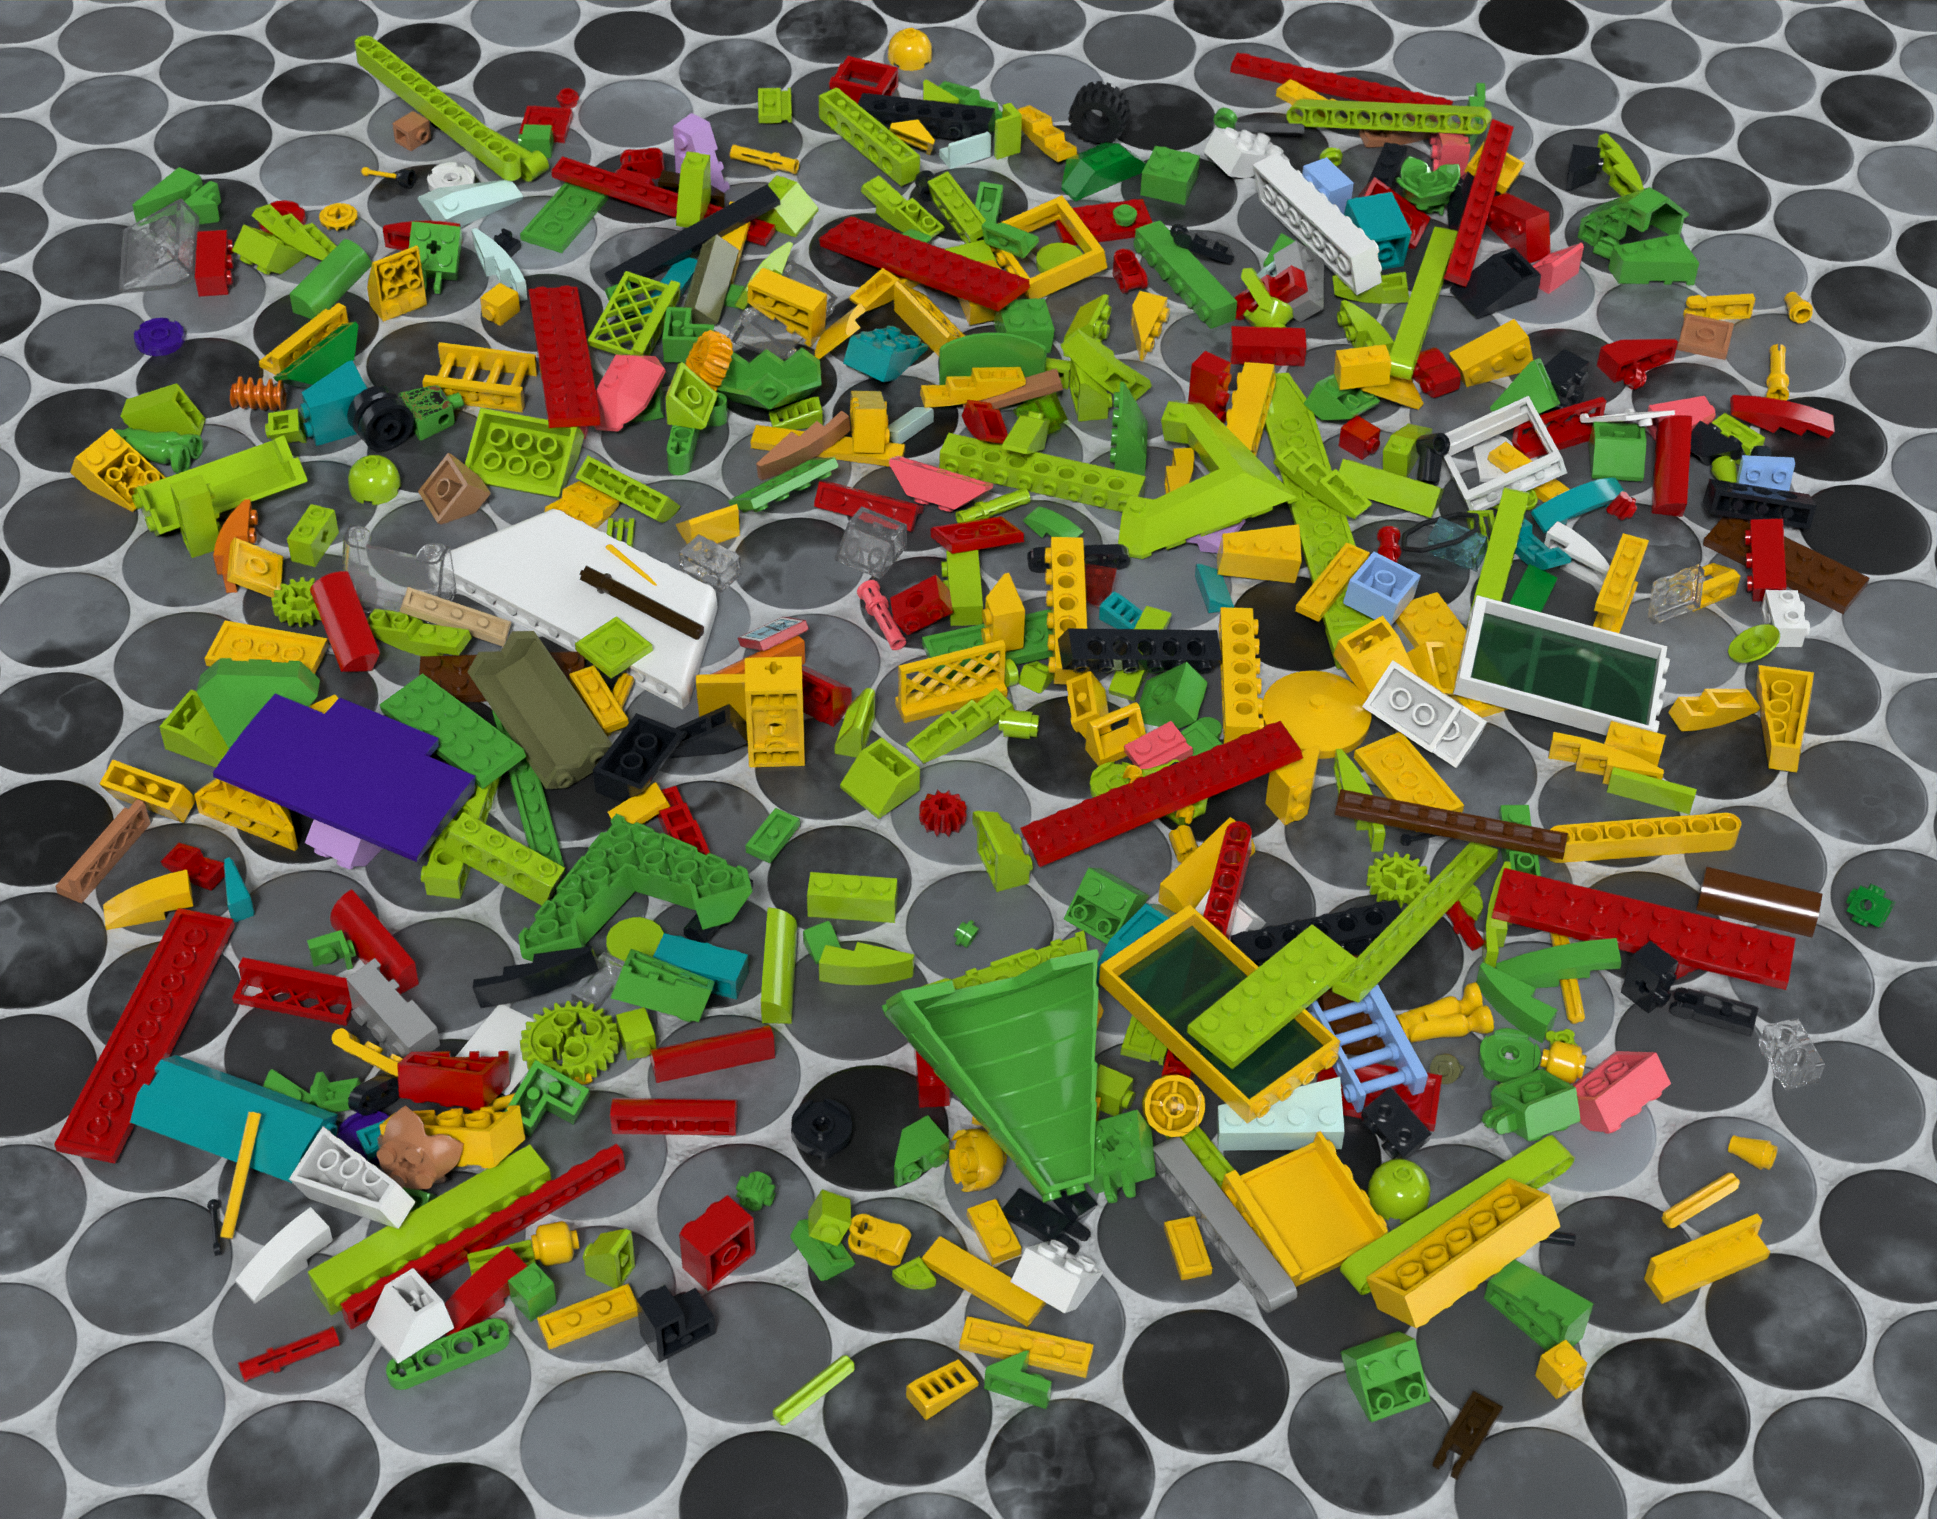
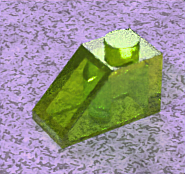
M1056 392L1032 399L1012 409L1018 418L1020 415L1028 414L1029 411L1044 413L1043 418L1050 419L1048 434L1061 428L1060 423L1068 420Z

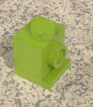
M298 408L268 413V423L265 424L266 436L268 439L273 440L284 435L287 443L298 441L306 443V432L303 425L306 421Z

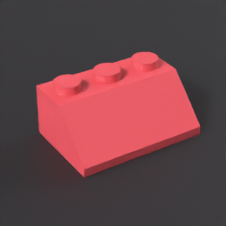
M1616 1051L1583 1076L1582 1079L1573 1084L1572 1086L1576 1087L1580 1123L1589 1131L1604 1132L1606 1134L1613 1133L1621 1128V1123L1627 1118L1640 1113L1641 1107L1646 1103L1659 1098L1662 1095L1661 1091L1668 1087L1671 1082L1657 1053Z

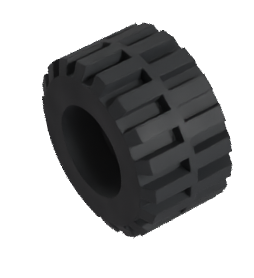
M1097 81L1096 84L1090 82L1087 86H1082L1080 91L1077 92L1069 110L1068 120L1071 123L1072 131L1076 130L1075 135L1083 137L1085 142L1091 141L1093 145L1115 142V139L1121 136L1130 115L1129 100H1125V93H1120V88L1117 86L1114 88L1111 86V83L1103 84L1102 81ZM1092 110H1099L1105 113L1107 117L1098 116Z

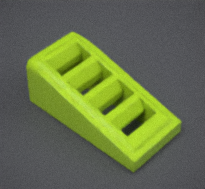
M812 397L769 412L772 427L798 430L809 428L816 421L823 425V413L819 397Z

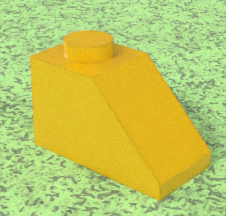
M1425 642L1407 652L1418 677L1446 695H1455L1453 691L1456 679L1447 642Z

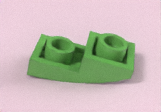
M1040 506L1023 520L1041 538L1047 533L1051 537L1079 538L1084 532L1062 515Z

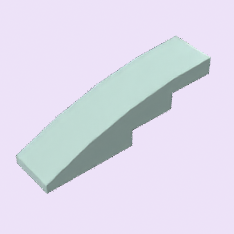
M477 228L472 229L474 249L486 277L496 275L499 283L509 288L512 287L513 290L518 292L519 301L528 300L526 281L515 262L493 239Z

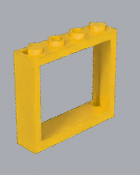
M1062 195L1007 219L1003 223L1029 233L1059 219L1085 254L1030 278L1013 254L989 245L1000 267L1004 266L1006 272L1029 279L1030 288L1023 293L1027 299H1040L1107 268L1104 249Z

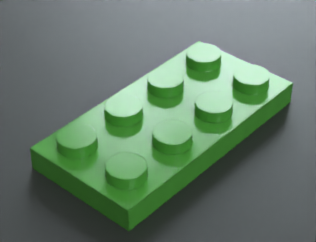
M835 457L811 458L728 500L729 505L737 504L738 509L742 510V512L750 510L759 512L768 507V502L774 499L775 501L783 500L790 496V491L805 489L811 485L810 481L816 478L817 480H822L832 475L831 471L839 467Z

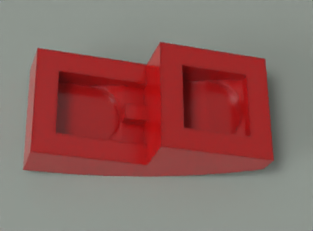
M178 843L160 861L162 866L172 873L187 870L190 883L210 891L225 877V863L206 858L199 848Z

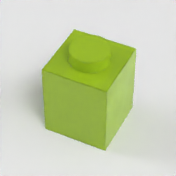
M643 1007L616 1015L617 1032L619 1033L627 1061L650 1055L649 1050L656 1048V1040L646 1009Z
M1100 1064L1097 1069L1096 1097L1101 1098L1100 1111L1111 1116L1120 1115L1124 1108L1129 1109L1134 1101L1135 1092L1132 1091L1133 1078Z
M821 1189L808 1211L809 1237L838 1246L851 1225V1201L849 1198Z

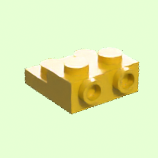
M1483 144L1466 166L1465 173L1469 171L1474 176ZM1506 153L1496 191L1503 194L1510 189L1525 164L1523 161Z

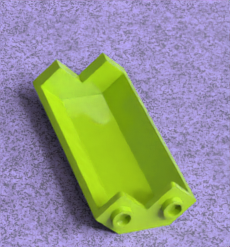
M283 435L264 444L156 482L133 489L135 494L132 495V500L136 509L142 510L149 531L159 536L180 528L170 487L172 483L201 475L205 484L210 483L213 488L215 499L211 501L216 504L220 514L236 508L245 499H250L251 502L304 484L308 480L299 457L293 458L286 438Z

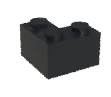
M663 1285L657 1289L646 1291L640 1298L636 1299L640 1335L658 1363L716 1334L715 1316L696 1287L688 1292L678 1293L673 1297L666 1285Z

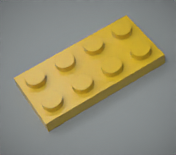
M225 620L204 659L206 666L209 667L220 658H232V661L262 659L284 663L301 661L315 674L329 647L328 638Z
M1401 732L1392 734L1354 751L1353 758L1387 798L1463 813L1464 804Z

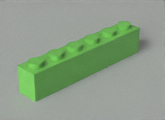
M1160 220L1136 228L1135 240L1133 242L1136 252L1140 253L1147 260L1148 264L1160 274V277L1172 287L1173 291L1185 301L1186 305L1191 307L1201 321H1204L1210 329L1235 320L1237 300L1188 249L1175 244L1170 230Z

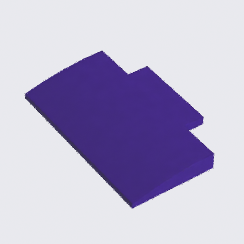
M275 693L243 730L213 771L214 778L415 862H418L475 791V775L430 757L439 747V738L340 697L324 714Z

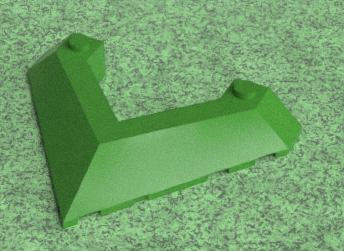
M616 813L611 819L612 826L607 832H601L588 848V852L578 860L557 886L558 893L551 901H545L534 915L536 919L529 929L524 927L518 935L521 956L523 959L533 962L534 954L586 947L585 944L634 892L696 910L703 930L731 922L753 892L748 871L739 865L736 868L730 866L725 859L711 853L707 855L698 852L697 847L664 833L659 834L654 829L638 822L634 824L625 821L624 816Z

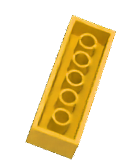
M1510 1178L1366 1277L1377 1309L1416 1329L1425 1325L1436 1314L1452 1306L1460 1297L1476 1289L1484 1280L1500 1272L1508 1263L1524 1255L1528 1249L1539 1241L1545 1240L1552 1232L1561 1227L1549 1194Z

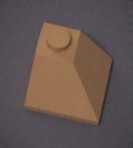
M447 453L418 491L437 523L441 525L476 513L491 494L483 480L450 453Z

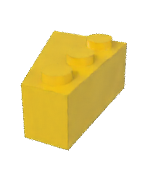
M762 268L749 282L747 303L772 321L776 318L787 326L786 331L791 334L796 332L806 339L805 344L811 348L825 331L827 294L765 268Z
M1299 524L1222 534L1217 553V575L1295 583L1302 562Z

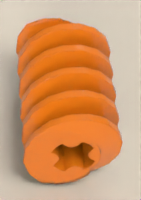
M239 376L237 383L231 386L230 403L232 408H237L239 405L242 409L250 406L252 410L260 407L263 411L268 408L271 411H277L278 408H280V411H285L287 395L282 380L278 381L277 387L274 386L272 379H269L267 386H264L262 378H259L257 385H254L252 377H249L247 384H244L243 377Z

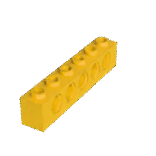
M1051 537L1050 548L1045 547V563L1050 566V569H1046L1045 584L1050 585V591L1047 590L1046 607H1051V612L1047 613V629H1052V634H1048V651H1053V657H1049L1048 672L1053 673L1054 684H1066L1067 680L1089 672L1088 670L1075 673L1073 670H1062L1058 638L1068 628L1087 629L1083 538Z
M1220 608L1219 644L1222 655L1220 673L1224 744L1239 738L1241 735L1249 734L1264 727V719L1259 718L1258 715H1262L1263 700L1257 696V694H1261L1262 682L1261 678H1256V674H1260V658H1255V655H1259V639H1254V635H1258V619H1253V608Z

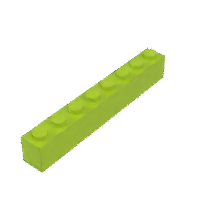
M529 1144L503 1159L496 1167L480 1172L412 1211L406 1216L399 1229L386 1226L309 1270L308 1275L312 1290L331 1316L342 1311L340 1304L345 1302L352 1294L362 1292L374 1285L380 1278L400 1270L409 1261L417 1260L431 1252L435 1246L455 1238L464 1229L474 1227L486 1220L490 1214L510 1206L519 1197L527 1196L541 1188L545 1182L551 1180L550 1169Z

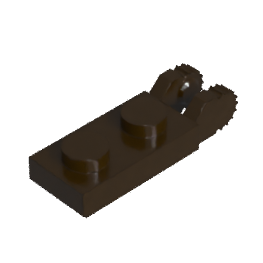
M1473 1391L1445 1435L1442 1447L1437 1453L1432 1466L1439 1470L1445 1464L1450 1451L1457 1453L1461 1457L1454 1464L1451 1477L1458 1480L1468 1462H1472L1500 1417L1503 1406Z

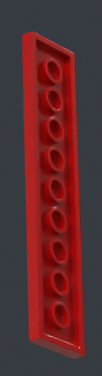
M852 216L846 218L842 223L830 229L819 238L820 246L881 269L884 268L894 274L995 311H1000L1030 288L1029 279Z
M564 285L558 288L537 287L529 289L531 315L549 428L600 425V412L578 288Z
M1278 721L1249 734L1241 735L1239 738L1225 744L1217 745L1198 755L1190 756L1186 760L1164 767L1145 777H1139L1133 783L1110 789L1108 792L1094 798L1086 799L1077 805L1059 810L1055 814L1021 827L1020 830L1038 866L1042 867L1303 759L1302 751L1283 723Z
M1508 868L1503 870L1492 914L1493 919L1583 941L1617 938L1619 949L1636 953L1649 941H1652L1676 959L1678 964L1786 990L1789 982L1796 940L1793 937Z
M177 908L54 1143L57 1152L113 1164L116 1163L135 1125L130 1123L137 1093L143 1084L150 1085L158 1074L154 1068L159 1061L170 1056L235 927L233 919Z

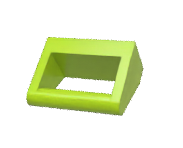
M865 688L848 706L835 743V754L857 758L859 753L865 749L875 720V691L872 688Z

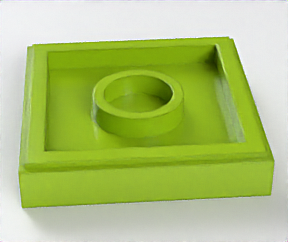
M617 616L575 643V650L610 678H613L653 651L652 644Z

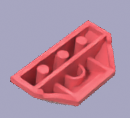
M615 355L596 389L600 412V425L594 426L596 430L618 432L623 428V424L631 421L646 409L666 373L656 356Z
M895 456L889 460V465L907 496L914 497V501L920 504L928 505L930 502L937 504L938 508L944 511L953 512V509L955 510L966 505L993 488V483L902 456Z

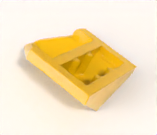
M919 120L891 123L889 130L899 139L926 150L927 155L931 154L935 140Z

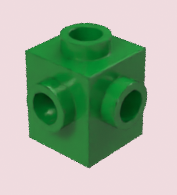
M1872 883L1868 887L1860 885L1858 890L1853 888L1846 900V904L1849 905L1847 912L1853 914L1851 918L1853 921L1865 927L1871 923L1878 928L1884 926L1896 902L1885 897L1886 891ZM1868 900H1870L1872 903V907L1870 910L1866 908V902Z

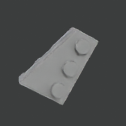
M1298 241L1273 254L1277 274L1290 265L1305 272L1308 292L1287 303L1293 309V318L1301 322L1324 309V259Z
M375 958L346 978L353 1008L351 1011L353 1018L359 1025L365 1024L377 1041L381 1043L384 1041L390 1046L393 1054L405 1058L410 1052H432L440 1046L436 1025L413 1000L407 1002L396 991L400 985L394 979L389 982L380 973L379 968L381 964Z

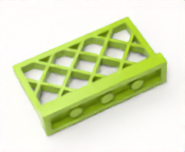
M625 271L588 339V345L616 355L650 356L664 330L667 307H676L680 300V283L671 280L669 285ZM628 281L637 283L640 287L628 290L626 284ZM655 289L662 291L661 295L653 298L648 293V291ZM643 293L646 300L635 303L632 296ZM627 298L630 305L619 308L617 301ZM650 305L652 312L641 315L639 309ZM634 310L637 317L625 320L623 313ZM618 315L621 322L609 325L607 319ZM641 323L643 329L632 333L629 326ZM625 328L627 335L616 338L613 331ZM608 333L611 337L607 341L597 339L599 335ZM631 340L634 345L631 350L622 348L620 343Z

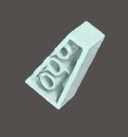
M1340 1077L1297 1087L1288 1099L1278 1101L1271 1106L1266 1115L1261 1118L1256 1117L1248 1124L1227 1104L1218 1105L1216 1122L1218 1150H1297L1313 1143L1315 1135L1319 1131L1322 1132L1326 1140H1330L1333 1143L1335 1149H1342L1344 1120Z

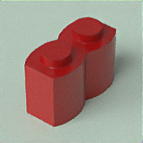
M1433 347L1420 352L1412 379L1420 384L1424 393H1427L1432 398H1436L1458 390L1461 374L1451 362L1447 361L1439 349Z

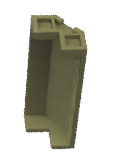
M512 631L501 651L478 652L467 672L513 741L524 749L525 759L546 789L568 788L591 774L612 743L534 631Z

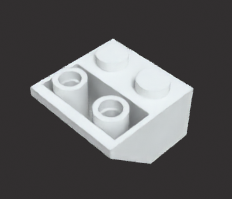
M1051 1240V1242H1043L1025 1249L1011 1282L1061 1312L1067 1313L1077 1309L1099 1280L1103 1271L1094 1267L1095 1262L1082 1255L1077 1257L1068 1252V1247L1065 1244Z
M414 1268L384 1286L367 1324L368 1330L397 1363L412 1356V1354L454 1328L443 1300Z

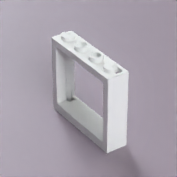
M1529 396L1445 433L1450 441V449L1442 459L1469 511L1486 510L1499 504L1504 487L1526 492L1567 473L1563 458ZM1530 420L1548 455L1468 490L1451 456Z

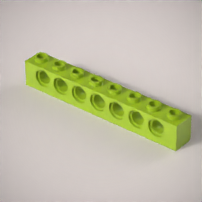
M948 433L939 452V468L989 483L1016 489L1025 488L1030 492L1123 512L1129 496L1144 497L1146 476L1038 452L1023 454L1002 449V444L981 441L971 437Z

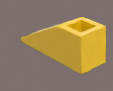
M1139 291L1132 305L1131 327L1141 361L1145 359L1148 352H1152L1155 337L1160 336L1162 323L1167 322L1170 314V308H1167V297Z

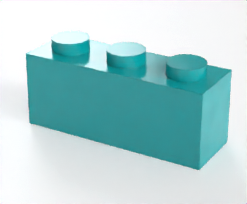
M664 933L653 955L654 958L715 981L711 991L712 994L737 1000L749 974L747 954L737 950L716 947L710 943L689 940L682 936Z

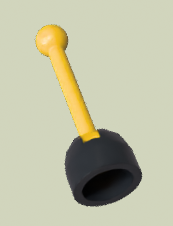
M363 167L361 170L363 176L376 175L394 178L400 186L405 188H412L416 182V173L413 169H401L397 174L374 171L368 167Z

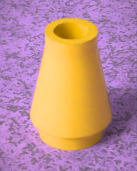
M1789 292L1785 296L1784 301L1787 305L1789 317L1793 322L1805 323L1812 317L1813 307L1809 302L1800 297L1796 292Z
M1733 1135L1728 1146V1153L1738 1156L1759 1170L1763 1168L1770 1170L1777 1155V1146L1772 1145L1771 1141Z

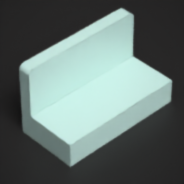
M985 132L950 143L948 147L939 149V157L949 169L990 157L991 134Z

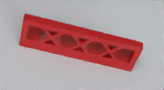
M1602 396L1539 416L1544 425L1553 421L1546 428L1557 449L1561 450L1589 441L1593 422L1582 423L1580 415L1588 414L1592 409L1596 408L1595 413L1589 414V417L1603 416L1607 401ZM1576 414L1569 421L1564 422L1570 415ZM1530 420L1514 428L1512 438L1514 448L1529 459L1548 454ZM1532 427L1526 434H1522L1523 429Z
M819 481L813 506L910 532L914 531L917 514H923L924 510L923 505L829 481Z
M242 957L238 965L241 981L232 997L233 1003L345 1026L348 1025L353 1008L345 977ZM248 986L260 988L262 991L254 996L244 995ZM281 992L287 993L290 996L289 999L282 1002L273 1001L271 998ZM312 998L316 999L319 1004L306 1008L302 1007L299 1002ZM336 1004L346 1005L342 1015L331 1013L328 1008Z

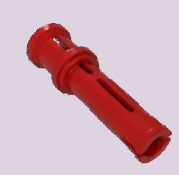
M1385 526L1377 532V539L1380 542L1378 554L1398 563V558L1401 555V548L1398 545L1401 536L1399 529L1393 526Z

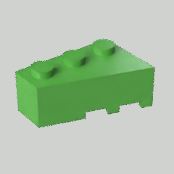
M1679 234L1613 246L1608 269L1618 284H1649V281H1663L1664 285H1671L1672 281H1686V285H1694L1699 262Z
M630 949L610 998L677 1016L683 1021L699 1022L715 981Z
M1515 1259L1488 1281L1484 1296L1486 1301L1545 1351L1552 1349L1564 1340H1567L1574 1347L1584 1336L1594 1304Z

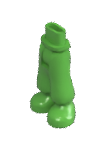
M133 428L115 430L119 436L145 459L162 465L171 462L172 470L176 474L189 470L190 458L198 459L203 451V440L201 436L196 434L180 435L174 431L151 432L142 429L133 430Z

